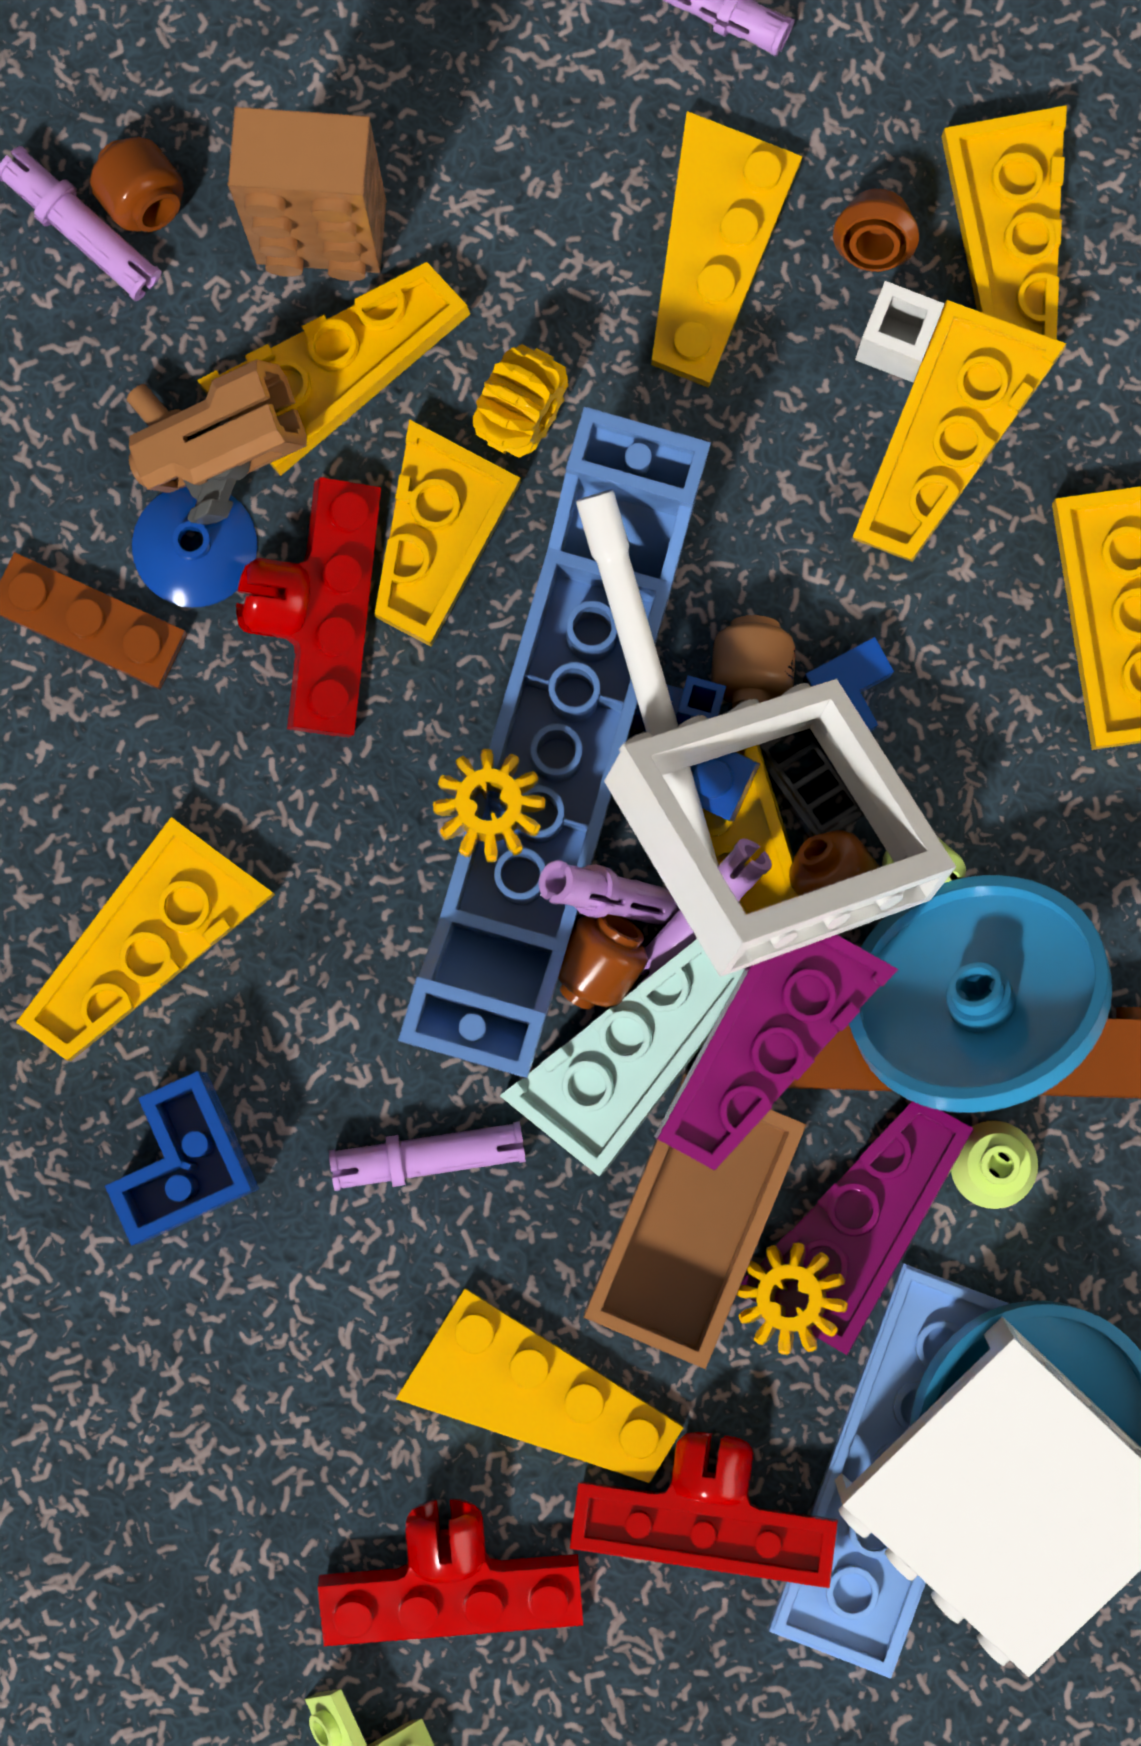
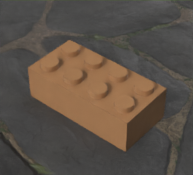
M235 107L228 187L256 264L265 265V270L271 274L289 277L302 275L303 268L328 269L330 277L345 281L363 280L366 272L380 273L386 197L370 117Z
M687 1074L682 1075L679 1085L674 1094V1097L671 1101V1104L675 1096L677 1095L681 1085L683 1084ZM770 1110L715 1171L656 1139L583 1313L584 1318L706 1369L806 1124Z

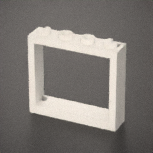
M837 679L812 687L808 683H802L787 690L780 697L761 703L757 699H750L735 706L729 713L707 719L703 715L695 716L680 724L676 729L655 736L649 732L638 734L627 740L619 748L620 754L604 780L720 977L930 901L956 868V865ZM810 728L894 863L746 915L662 775Z

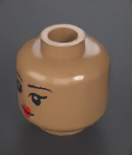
M759 615L737 617L732 620L730 626L722 629L717 634L713 643L711 682L726 686L723 699L731 702L732 708L750 699H757L761 703L780 697L794 686L796 648L792 636L783 630L775 619Z

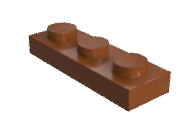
M15 552L0 580V617L161 690L187 636L186 631Z

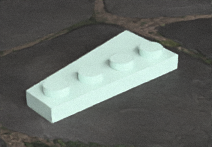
M696 939L625 996L618 1006L609 1008L568 1043L541 1062L539 1066L529 1073L528 1078L524 1077L502 1093L500 1097L596 1175H602L707 1040L745 968L720 977L698 939Z

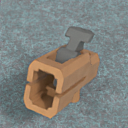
M256 359L212 380L206 400L185 410L175 409L168 411L145 384L138 385L127 396V402L149 426L129 436V448L131 451L129 465L135 479L148 490L171 493L187 486L190 494L197 500L195 507L191 508L188 515V520L191 523L209 525L226 519L233 505L229 498L236 481L243 479L252 471L307 446V435L298 410L292 409L279 416L276 415V412L295 404L287 377L278 364Z

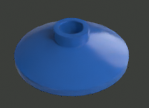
M187 486L171 493L163 492L145 507L134 528L132 554L141 579L152 592L175 605L204 607L219 603L238 590L241 574L245 566L256 559L257 535L249 513L234 496L230 495L229 501L233 502L229 516L226 519L209 525L191 523L188 520L191 508L195 507L197 500L190 494ZM187 532H200L203 535V543L199 549L191 552L182 549L181 539Z

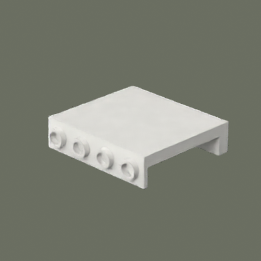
M1001 1317L984 1334L990 1349L853 1483L842 1473L835 1479V1483L842 1503L838 1508L839 1513L856 1533L863 1538H867L873 1533L888 1547L885 1550V1555L904 1577L910 1581H913L917 1576L922 1578L934 1590L931 1593L934 1602L952 1621L958 1624L965 1618L980 1632L977 1635L979 1643L995 1661L1002 1666L1012 1661L1023 1673L1030 1677L1141 1571V1447L1004 1317Z

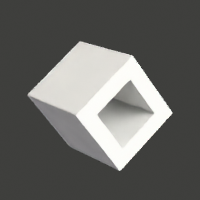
M885 281L863 334L855 360L914 382L945 303Z

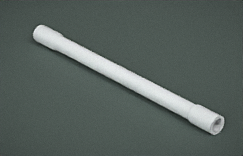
M614 490L578 499L576 504L591 555L598 564L646 732L655 736L674 730L678 727V723L630 561L629 542ZM687 767L662 775L718 867L719 864L691 768Z

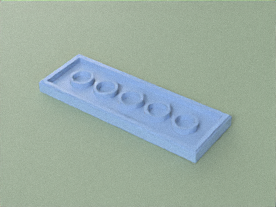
M901 1263L810 1512L812 1516L838 1519L830 1588L785 1582L768 1627L769 1632L892 1678L926 1582L919 1576L913 1581L908 1580L892 1565L885 1555V1550L888 1547L873 1533L867 1538H863L847 1524L838 1510L842 1503L835 1479L842 1473L853 1483L910 1427L912 1407L922 1377L934 1356L947 1340L965 1324L981 1314L1009 1303Z

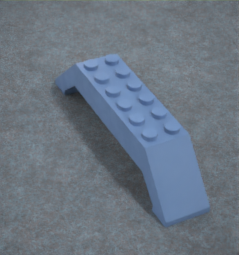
M583 408L566 466V474L549 546L489 747L494 756L493 769L500 770L505 758L509 754H514L519 758L518 768L512 777L514 780L524 773L534 771L538 776V783L522 795L544 797L545 809L539 812L522 814L540 824V831L537 836L527 835L518 829L514 831L523 847V851L518 855H513L509 851L504 840L496 841L498 850L496 862L486 861L484 852L485 842L479 840L474 852L469 857H464L460 852L458 853L441 915L420 973L416 978L398 1041L528 1078L559 980L558 977L572 928L578 916V910L574 906L553 904L549 900L544 899L539 890V878L545 866L552 861L560 860L569 865L582 868L593 864L612 794L604 780L620 754L619 748L629 739L638 706L598 564L591 555L576 500L600 492L614 490L629 542L630 561L656 645L711 442L595 409ZM487 791V799H484L482 793L478 794L474 798V802L478 805L479 819L491 821L492 812L495 813L497 819L506 812L500 804V793Z

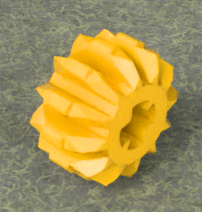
M521 344L516 348L513 347L506 351L501 362L494 365L493 372L489 379L484 382L482 394L476 401L477 409L472 417L476 435L488 441L487 445L504 454L509 452L518 458L536 450L540 440L546 437L549 427L556 420L559 407L565 401L563 395L568 387L566 367L554 361L553 356L538 348L533 350Z
M483 749L480 756L482 769L474 771L470 761L465 756L456 759L458 771L464 778L462 782L451 776H440L438 780L439 787L456 798L434 801L433 811L436 815L456 816L442 826L440 834L444 840H448L465 831L466 835L459 848L462 856L469 857L474 852L479 840L485 842L484 852L486 861L496 862L498 857L496 841L504 840L509 851L513 855H518L523 851V847L514 831L518 829L527 835H538L540 824L522 813L544 810L545 798L538 795H522L538 783V776L534 771L524 773L514 780L512 777L518 768V756L509 754L505 758L501 769L498 770L493 769L494 756L492 750ZM487 791L500 793V804L506 811L498 819L495 813L492 812L491 821L478 818V805L473 801L480 793H482L484 799H487Z
M802 1243L793 1244L790 1251V1264L785 1265L778 1247L775 1245L766 1248V1254L773 1269L767 1272L758 1263L750 1261L747 1272L761 1280L758 1289L747 1285H740L736 1294L739 1297L756 1299L757 1306L745 1309L739 1313L740 1322L747 1324L762 1317L765 1319L764 1324L757 1330L754 1336V1341L759 1345L767 1343L775 1331L779 1329L778 1352L780 1354L789 1355L791 1353L794 1332L799 1333L805 1350L813 1352L817 1350L818 1346L817 1340L810 1329L811 1327L816 1325L823 1333L831 1337L838 1333L839 1329L837 1326L822 1316L825 1309L838 1313L847 1311L848 1303L846 1301L826 1298V1291L839 1288L845 1283L844 1277L838 1273L819 1280L818 1275L826 1268L829 1262V1257L823 1252L817 1254L806 1269L803 1268L806 1252L805 1245ZM797 1280L798 1290L809 1295V1302L805 1310L796 1307L798 1316L787 1318L785 1317V1306L775 1302V1295L778 1288L785 1291L788 1290L785 1282Z

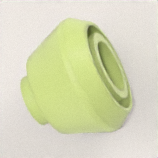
M986 1121L972 1126L974 1131L951 1170L955 1186L966 1199L981 1207L999 1209L1016 1204L1029 1193L1037 1177L1038 1159L1032 1142L1024 1132L1006 1122ZM1000 1152L1004 1153L1009 1160L1005 1161L998 1154ZM989 1169H992L993 1171L998 1173L999 1176H993L990 1173Z

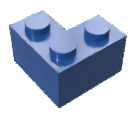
M196 1071L138 1098L164 1159L105 1185L131 1246L151 1240L259 1190V1186L208 1073Z

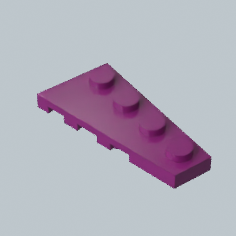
M838 935L746 967L654 1137L715 1171L772 1109V1104L794 1080H798L814 1063V1058L839 1031H843L860 1012L859 1009L880 986L883 987L898 969Z
M912 1101L869 1146L836 1184H833L808 1214L776 1245L782 1254L785 1265L790 1264V1251L793 1244L802 1243L805 1245L806 1252L803 1268L806 1269L813 1258L820 1252H823L829 1257V1262L826 1268L818 1275L819 1280L838 1273L844 1277L845 1283L839 1288L826 1291V1298L846 1301L848 1303L847 1311L838 1313L825 1309L822 1316L837 1326L839 1329L838 1333L831 1337L814 1325L810 1329L816 1338L849 1355L953 1169L962 1149L974 1131L972 1127L941 1110L926 1107ZM767 1257L759 1264L767 1272L773 1269ZM748 1274L741 1282V1285L758 1289L761 1280ZM792 1280L785 1282L788 1288L787 1291L778 1288L775 1295V1302L785 1306V1317L787 1318L798 1316L796 1307L805 1310L809 1302V1295L798 1290V1281Z

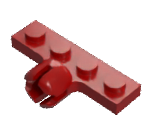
M319 477L314 481L307 552L304 561L291 563L259 557L247 564L241 574L238 592L254 596H246L244 604L236 603L239 627L246 633L286 639L294 647L295 661L287 729L340 737L354 736L381 487Z
M692 1432L683 1435L676 1443L672 1480L667 1491L657 1493L584 1481L578 1483L570 1549L830 1588L838 1519L765 1509L752 1504L749 1497L753 1450L748 1442L740 1438L726 1435L724 1438H721L716 1473L708 1472L712 1433Z
M450 1498L452 1520H449V1529L440 1530L438 1501L431 1500L422 1503L411 1510L406 1519L405 1533L408 1553L406 1565L397 1569L319 1575L318 1597L323 1645L335 1646L584 1626L578 1554L509 1560L493 1559L486 1553L483 1516L481 1510L474 1504L466 1500Z

